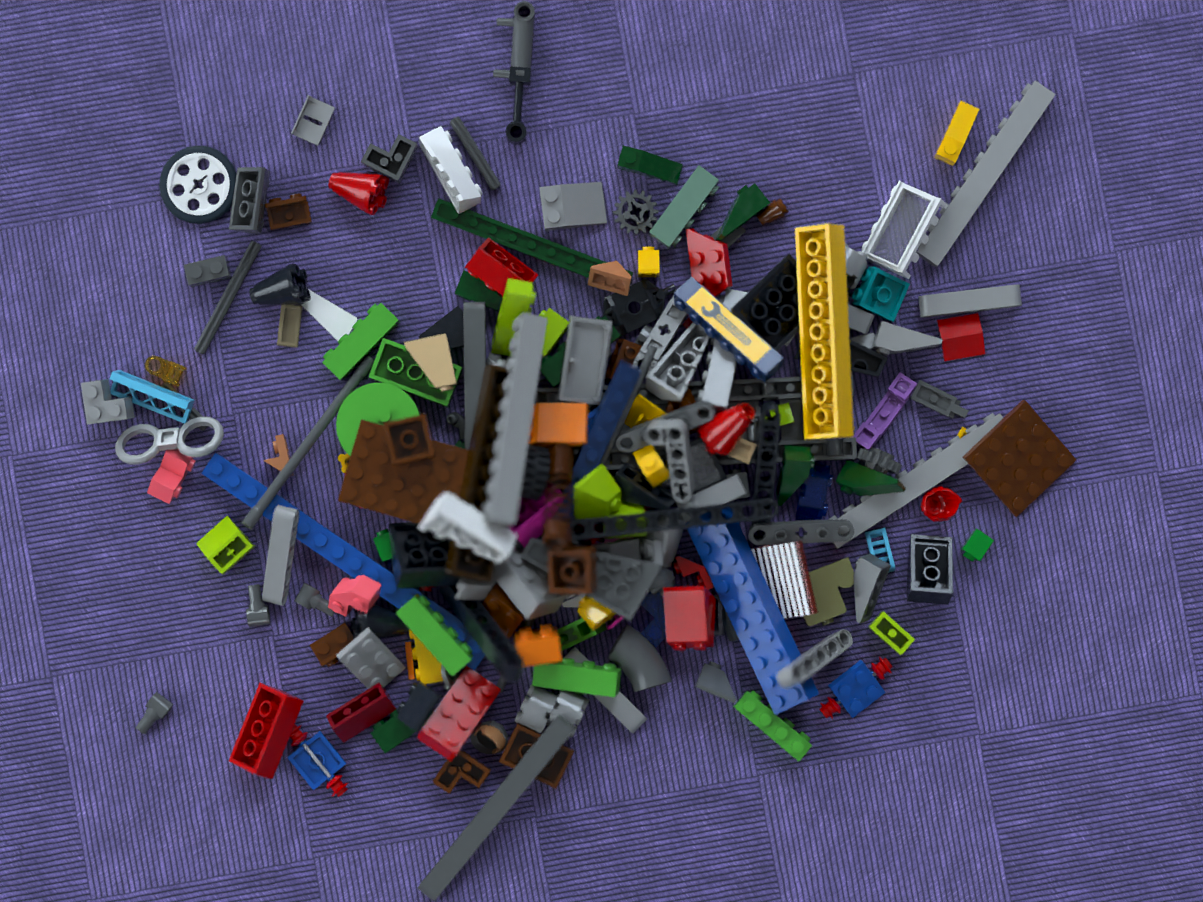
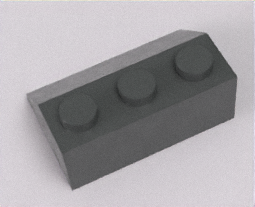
M237 167L229 230L248 234H261L264 225L263 218L265 204L267 203V190L270 182V172L266 168Z

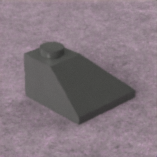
M712 661L709 662V665L704 663L695 687L735 704L736 697L725 672L720 670L721 665Z

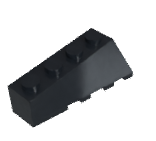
M849 339L851 371L878 378L888 357ZM800 346L794 359L801 360Z

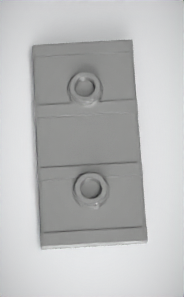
M570 316L557 399L600 405L613 327L612 321Z

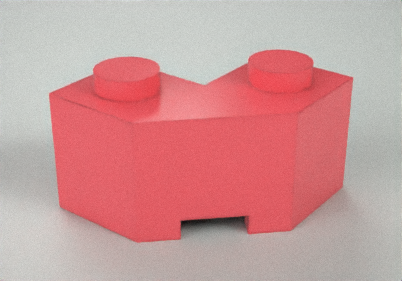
M178 449L166 450L160 468L151 479L147 493L168 504L171 503L174 497L178 498L183 489L181 484L187 472H191L196 463V460L193 459L194 457L183 455Z
M359 575L355 579L343 578L330 594L328 608L345 617L352 608L367 614L379 598L382 584L365 575Z

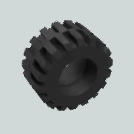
M527 446L520 491L521 498L538 500L543 494L550 471V455L547 448Z

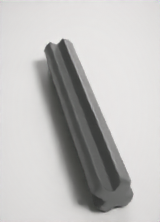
M460 117L453 118L450 121L452 128L492 191L496 190L501 186V183Z

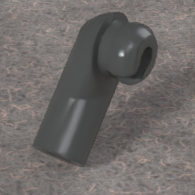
M456 412L448 414L446 418L448 424L459 429L460 440L465 439V417Z

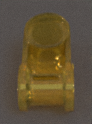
M150 356L145 361L147 372L172 385L180 386L179 381L183 372L187 370L186 367L158 356ZM153 360H159L161 364L160 369L157 371L150 369V363Z

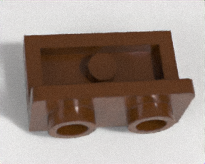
M299 193L290 195V199L281 200V198L270 199L269 203L265 204L270 230L312 223L308 198Z

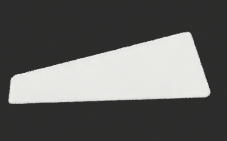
M309 290L311 300L301 305L337 341L344 334L349 335L357 318Z

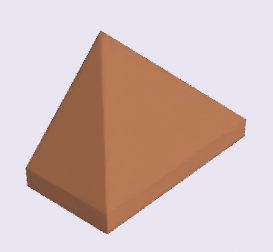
M612 261L591 266L588 285L628 296L632 277L618 261Z

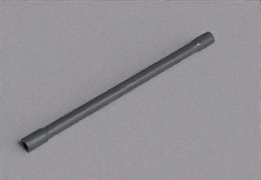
M368 355L363 358L355 369L354 374L257 504L243 519L242 524L251 530L262 517L265 509L338 413L343 401L355 390L361 380L372 369L374 359Z

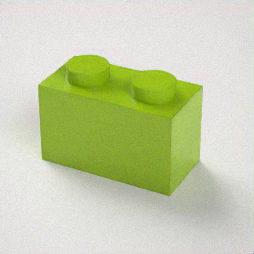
M881 611L868 626L871 631L898 655H902L915 640L884 611Z

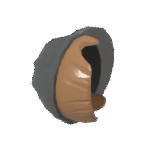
M494 720L477 725L470 737L475 749L484 754L499 753L508 744L506 730L502 724Z

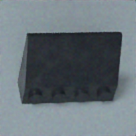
M787 254L730 309L733 314L776 352L800 330L797 262L790 254Z
M413 522L389 523L392 567L397 589L458 585L462 579L461 577L445 574L451 538L446 536L443 539L435 536V531L428 528L426 531L418 529L419 524Z

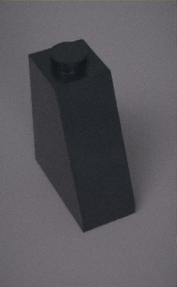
M457 306L418 337L423 339L446 334L450 350L464 347L463 311Z

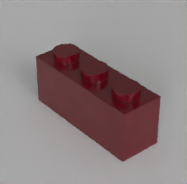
M379 682L332 711L326 717L332 730L344 743L397 709L390 695Z

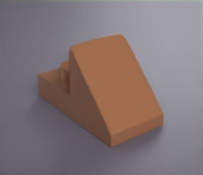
M284 434L275 436L276 441H273L275 454L279 453V457L263 460L279 471L284 468L290 459Z

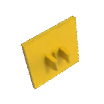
M638 394L624 423L632 428L667 413L641 394Z

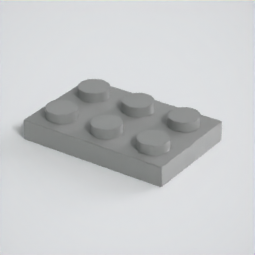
M366 628L336 655L367 689L379 682L385 687L406 668L369 628Z

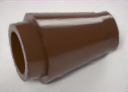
M781 198L778 200L774 199L757 215V218L764 226L786 217L785 214L789 213Z

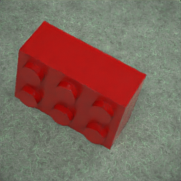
M489 237L477 249L465 266L470 275L480 278L489 289L499 292L502 298L508 279L533 283L539 275Z

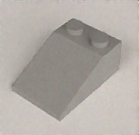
M602 182L539 187L545 231L607 224Z
M882 321L878 325L871 349L887 357L889 354L938 347L942 344L943 339Z

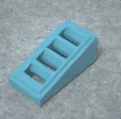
M881 528L865 532L869 553L874 556L887 553V556L880 557V559L885 562L889 561L891 565L889 572L895 571L886 529ZM883 536V540L871 542L872 538ZM885 544V548L873 550V547Z

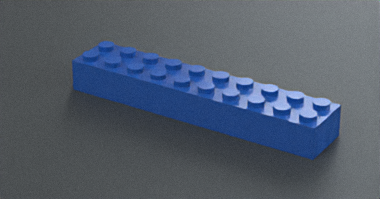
M724 508L721 510V516L727 520L731 519L732 512L730 509ZM707 512L701 515L700 519L708 522L711 519V514ZM739 523L688 528L690 537L774 714L783 712L818 695L819 692L811 676L787 689L783 688L777 680L778 672L801 656Z

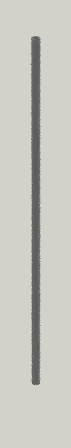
M652 345L649 346L640 366L641 374L599 465L605 466L658 349ZM575 525L573 527V531L576 530L578 525ZM536 618L526 619L523 627L530 626L532 628ZM500 676L496 686L501 689L500 692L502 693L507 681Z

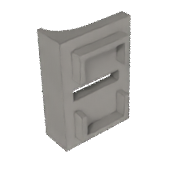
M308 95L291 134L319 146L335 107ZM306 115L312 119L322 122V125L319 126L303 118Z

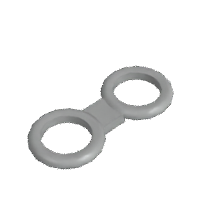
M203 416L189 420L180 429L176 427L159 430L150 424H138L131 426L118 437L115 445L116 455L122 462L131 465L146 463L153 459L160 451L178 449L181 454L188 457H202L216 450L221 444L224 437L223 426L218 420ZM209 426L215 430L214 437L208 444L199 448H191L185 445L187 434L196 427ZM147 433L154 437L153 445L143 454L129 455L125 453L124 447L133 436Z

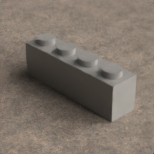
M692 323L650 371L646 378L645 389L662 400H682L704 350L711 343V338L705 333L704 328L700 324Z

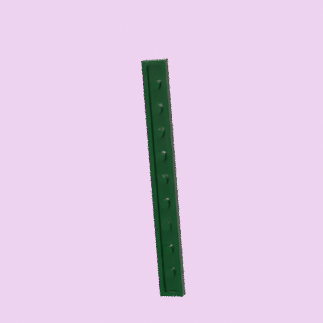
M438 198L431 215V219L484 239L489 237L499 245L589 278L591 266L607 263L471 210L458 214L452 203ZM626 270L632 277L633 272Z

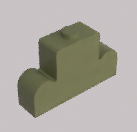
M848 557L801 575L809 615H806L798 577H796L804 614L803 619L807 626H813L818 623H822L823 626L834 622L833 617L846 612V607L838 587L848 588L854 584V570ZM791 579L790 582L792 586L795 604H798L793 580ZM786 581V582H785L786 590H787V594H788V599H789L790 608H791V610H792V609H793V606H792V602H791V597H790V593H789L788 584H787V581ZM781 583L779 585L781 589L785 611H788ZM774 586L778 606L782 611L777 586Z

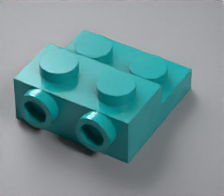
M869 266L861 277L862 283L860 287L856 288L852 294V299H854L853 305L890 322H894L910 284L877 267Z

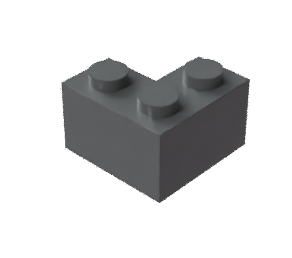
M398 134L389 152L370 143L361 163L363 166L400 184L418 149V144Z

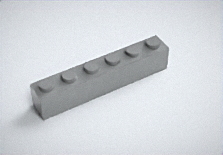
M728 289L725 296L721 295L720 302L730 310L748 292ZM711 338L710 345L714 347L712 352H708L706 364H709V369L704 371L702 383H705L704 390L699 392L698 402L702 400L711 402L715 409L714 413H720L727 410L737 361L730 351L726 352L722 349L719 341ZM701 408L702 411L710 412L707 408Z

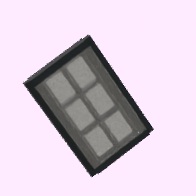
M702 436L691 441L690 450L695 490L692 495L726 480L727 476L716 454H711L707 451L706 443ZM675 449L676 453L683 454L680 449ZM666 453L660 456L669 471L668 455ZM640 466L637 467V470L645 475ZM677 469L679 473L685 474L683 469ZM670 478L659 484L672 493Z

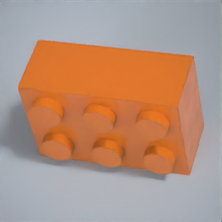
M548 623L539 625L540 628L531 629L530 626L518 628L519 631L515 632L517 652L524 661L523 667L562 661L556 626Z

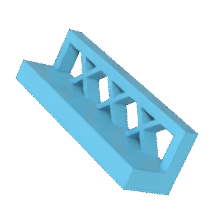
M121 370L112 372L110 380L113 381L110 390L112 395L126 398L131 397L128 395L131 393L134 404L184 424L188 422L194 399ZM120 383L127 386L130 391L121 393L116 390ZM135 391L147 394L149 399L139 400ZM157 398L165 401L168 406L161 409L157 407L154 399ZM173 406L185 409L184 416L176 415Z

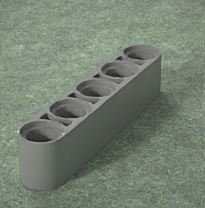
M1020 285L990 287L918 297L921 318L1022 306Z
M277 505L275 508L262 593V601L281 606H284L286 603L299 520L298 509Z
M842 629L827 636L788 664L777 674L779 684L787 689L806 680L852 645L853 638L850 632Z
M576 647L564 657L574 659V662L577 663L589 661ZM620 691L616 697L594 695L632 734L647 720Z

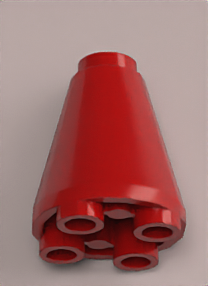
M334 172L329 179L328 186L333 192L369 215H375L379 207L384 208L387 202L385 191L389 185V178L384 175Z
M744 403L715 414L711 421L699 425L697 430L706 443L707 451L711 454L717 453L720 455L731 453L751 424L755 412L750 405Z

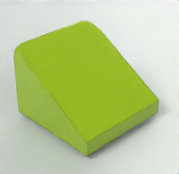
M789 402L778 405L781 416L780 426L794 423ZM769 411L770 417L776 414L775 411Z

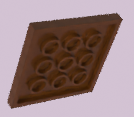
M1022 400L962 457L1015 517L1020 515L1077 460L1025 400Z

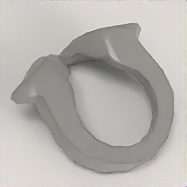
M441 664V674L445 682L443 688L448 691L458 679L459 673L457 672L449 677L447 670Z

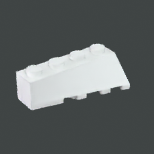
M440 126L420 136L419 145L456 211L460 214L480 204L483 193L478 184L474 185L469 167H464L461 160L463 158L457 148H453L451 144L453 141L449 132H444Z
M447 492L434 502L418 529L426 531L427 528L435 531V536L443 539L446 536L456 540V545L460 547L474 548V553L501 563L510 555L517 538V534L513 533L509 528L486 522L485 515Z

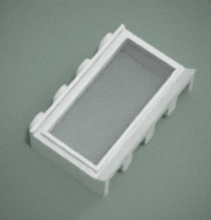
M899 181L897 186L893 187L888 203L883 206L878 222L873 225L868 241L862 246V252L867 255L866 260L909 279L911 275L906 270L911 261L914 263L918 261L919 255L916 251L920 243L927 244L929 237L926 235L930 224L937 225L939 219L936 217V213L939 207L946 209L948 205L941 198L932 196Z

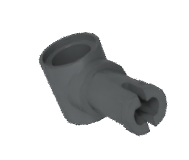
M304 583L294 601L309 610L316 608L332 617L334 611L328 608L329 601L322 598L319 590Z
M260 584L248 586L250 600L249 609H246L248 626L255 627L270 624L269 609L262 601Z
M156 692L145 706L147 707L146 713L137 724L136 729L146 734L156 720L159 721L160 718L163 719L174 704Z

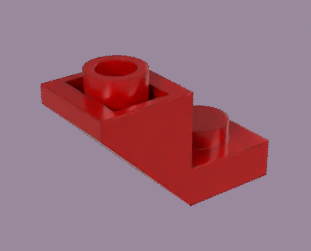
M680 556L675 557L676 562L673 563L677 575L681 574L682 577L698 571L700 575L696 576L699 585L704 586L707 590L714 588L704 566Z

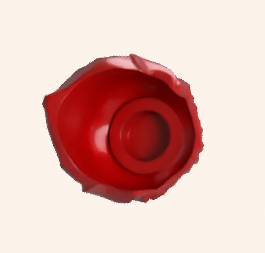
M939 486L925 493L920 507L924 515L928 516L930 520L942 522L956 515L962 499L951 489Z

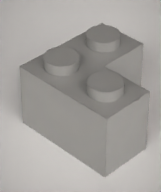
M109 379L81 383L87 425L135 417L132 397L111 398Z

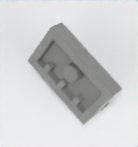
M649 536L638 537L641 550L640 560L663 565L661 540Z

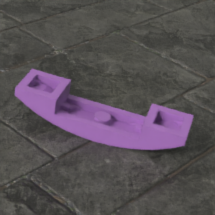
M900 372L872 414L854 434L856 443L869 451L900 413L916 388L917 383Z

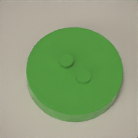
M387 383L363 385L347 396L338 411L336 420L338 439L343 449L351 456L361 419L384 426L383 423L417 416L420 415V412L411 397L394 385Z

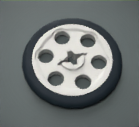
M200 145L186 147L171 156L164 165L160 175V195L167 209L178 219L194 224L210 223L222 217L231 208L237 173L231 161L219 150ZM201 159L209 161L210 166L208 169H199L198 163ZM181 165H187L190 171L188 175L181 176L178 173V168ZM217 173H221L225 177L224 182L219 185L213 182V177ZM196 180L199 182L203 180L202 185L204 187L202 189H194L196 186L194 182ZM176 185H182L185 191L183 195L175 196L173 188ZM213 193L218 194L220 198L219 202L215 205H211L208 202L209 195ZM192 199H196L200 203L199 208L195 211L188 208V203Z

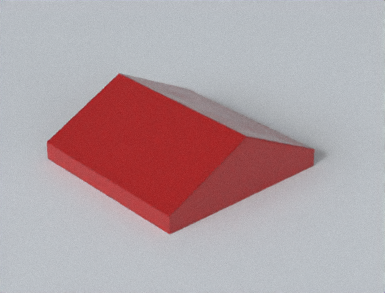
M978 313L937 320L939 337L943 339L941 348L944 361L985 354L983 331Z

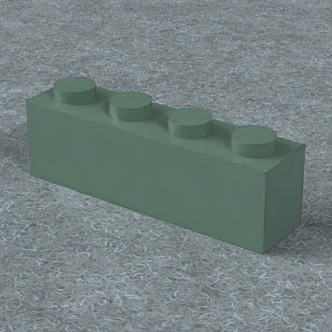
M698 165L650 230L649 235L668 249L672 245L676 247L682 239V236H680L684 228L689 229L695 220L692 217L696 212L700 214L707 205L704 202L709 195L713 197L719 189L717 185L719 179Z

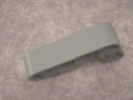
M681 419L653 420L644 434L645 440L651 445H666L673 498L678 503H687L695 490L687 424ZM672 429L679 430L681 434H675ZM651 430H657L660 435L653 434ZM675 449H680L683 454L676 453ZM677 469H683L685 474L679 473Z

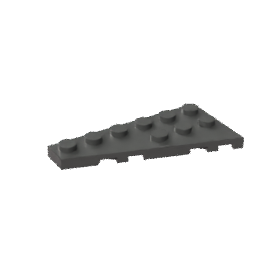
M531 538L521 557L548 572V550L552 548L547 547L543 540ZM596 551L597 590L585 595L631 621L663 565Z

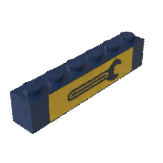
M692 276L674 292V305L680 311H685L694 324H700L710 338H715L719 341L722 349L726 352L730 351L740 365L747 366L756 379H761L765 383L782 367L783 357Z

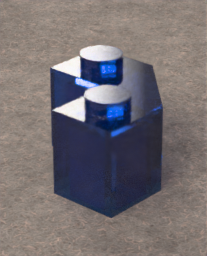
M814 463V468H810L808 478L801 484L796 520H821L822 516L827 515L828 504H825L827 488L832 486L833 481L829 465Z
M650 591L643 599L641 606L654 618L643 629L641 634L657 647L666 637L664 597L658 592L653 595Z

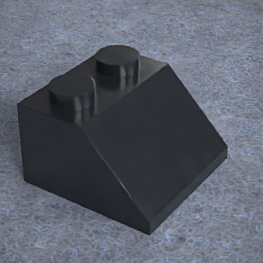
M421 681L418 685L414 683L407 693L410 695L407 702L402 701L396 710L399 713L396 718L415 732L420 730L441 697L440 693Z

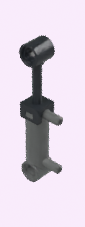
M527 1L517 3L514 8V19L497 18V26L513 27L510 70L494 69L493 77L509 78V84L515 85L513 122L509 123L506 128L508 141L515 145L523 143L527 137L526 127L521 122L524 85L530 86L535 20L534 7ZM521 9H528L530 15L526 18L519 15ZM519 128L522 131V135L518 138L512 137L510 134L512 129Z

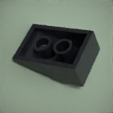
M911 534L907 573V602L949 605L953 594L952 537Z

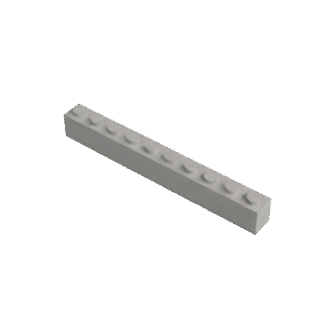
M1036 80L1032 85L1027 83L1021 92L1024 95L1021 101L1016 100L1009 109L1012 112L1008 119L1004 117L998 125L1000 131L997 136L992 134L986 143L989 146L986 152L983 153L981 151L974 160L977 163L973 170L969 168L963 176L964 184L961 187L957 185L950 195L953 197L951 203L947 204L946 209L941 208L939 213L942 216L938 220L937 225L930 224L928 228L930 232L928 235L929 240L927 244L920 243L916 253L935 268L945 257L1056 95Z
M524 312L514 319L512 326L515 333L509 345L511 358L508 359L506 364L508 377L503 384L505 396L500 403L502 414L496 427V431L499 432L498 440L495 441L493 446L495 459L490 465L492 478L487 485L486 492L489 496L488 502L485 503L483 509L486 522L508 527L516 523L547 318Z
M991 413L983 419L984 423L979 427L974 424L965 430L967 434L962 438H959L957 435L948 441L949 446L945 449L937 448L930 453L932 457L925 461L922 458L913 464L914 469L908 473L906 470H903L896 475V479L906 488L904 492L863 496L860 498L862 503L857 506L851 504L842 510L843 515L838 518L834 515L829 519H847L854 527V535L850 539L852 540L966 466L968 463L962 457L1003 419L1002 415L999 413L995 416L994 413ZM841 526L837 532L840 535H846L849 532V528ZM850 540L832 543L835 546V548L838 549Z

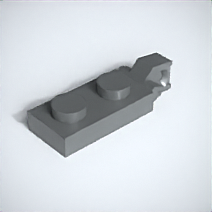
M919 380L910 398L952 419L954 415L965 419L969 410L959 406L961 401L957 400L956 397L922 380Z

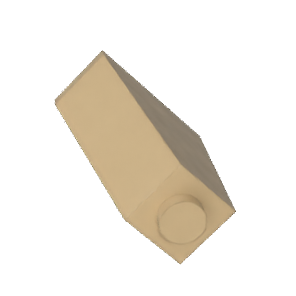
M446 334L404 342L407 350L436 389L440 388L441 392L452 390L453 385H457Z

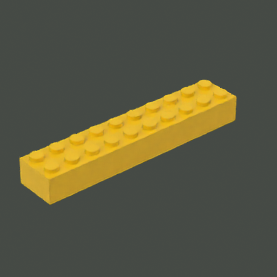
M823 224L795 228L804 439L854 437L844 225Z

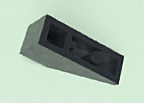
M627 463L617 471L613 478L621 490V500L624 502L662 510H668L676 502L672 493L660 485L653 487L645 475Z

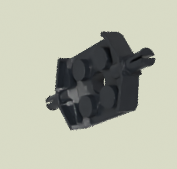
M644 278V280L630 286L628 296L613 293L604 297L603 316L601 318L606 316L609 321H612V325L618 333L623 336L659 319L664 311L666 296L674 293L676 288L672 284L666 288L659 289ZM633 301L638 302L640 305V310L637 313H631L628 310V305Z

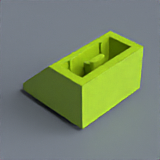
M228 515L196 543L207 559L223 575L255 547Z

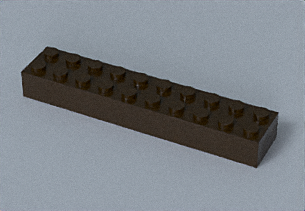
M493 364L485 366L459 497L460 501L474 507L475 510L482 514L484 505L488 502L489 494H487L486 490L492 478L490 465L495 459L493 446L495 441L498 440L499 433L496 431V427L502 414L500 403L505 396L503 384L508 377L506 367ZM451 539L445 574L480 582H492L495 561L474 553V548L460 547L456 545V540Z

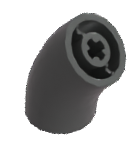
M626 624L613 644L607 658L619 666L626 674L634 692L672 682L669 671L655 647L640 632Z

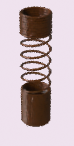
M553 444L547 448L550 455V471L547 485L550 483L557 486L548 489L546 485L547 492L545 493V498L547 501L545 502V508L547 510L544 516L547 520L544 522L543 543L549 548L563 549L571 544V525L569 523L572 519L564 515L571 513L572 509L563 505L572 503V499L566 495L571 494L573 491L567 486L573 483L574 450L566 444ZM567 488L570 490V493L558 494L550 490ZM550 492L552 494L559 496H554L548 499L547 493ZM561 497L570 500L569 503L565 504L550 501L551 499ZM549 501L550 503H553L558 506H553L548 509L547 502ZM564 507L568 508L570 512L556 513L550 511V509ZM549 511L556 514V516L547 518L546 514ZM555 517H565L569 519V522L563 520L550 519Z

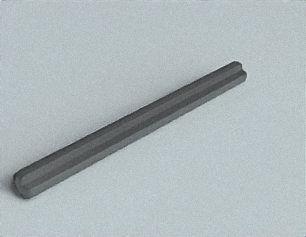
M255 241L250 242L194 347L195 351L205 354L261 249L259 243Z

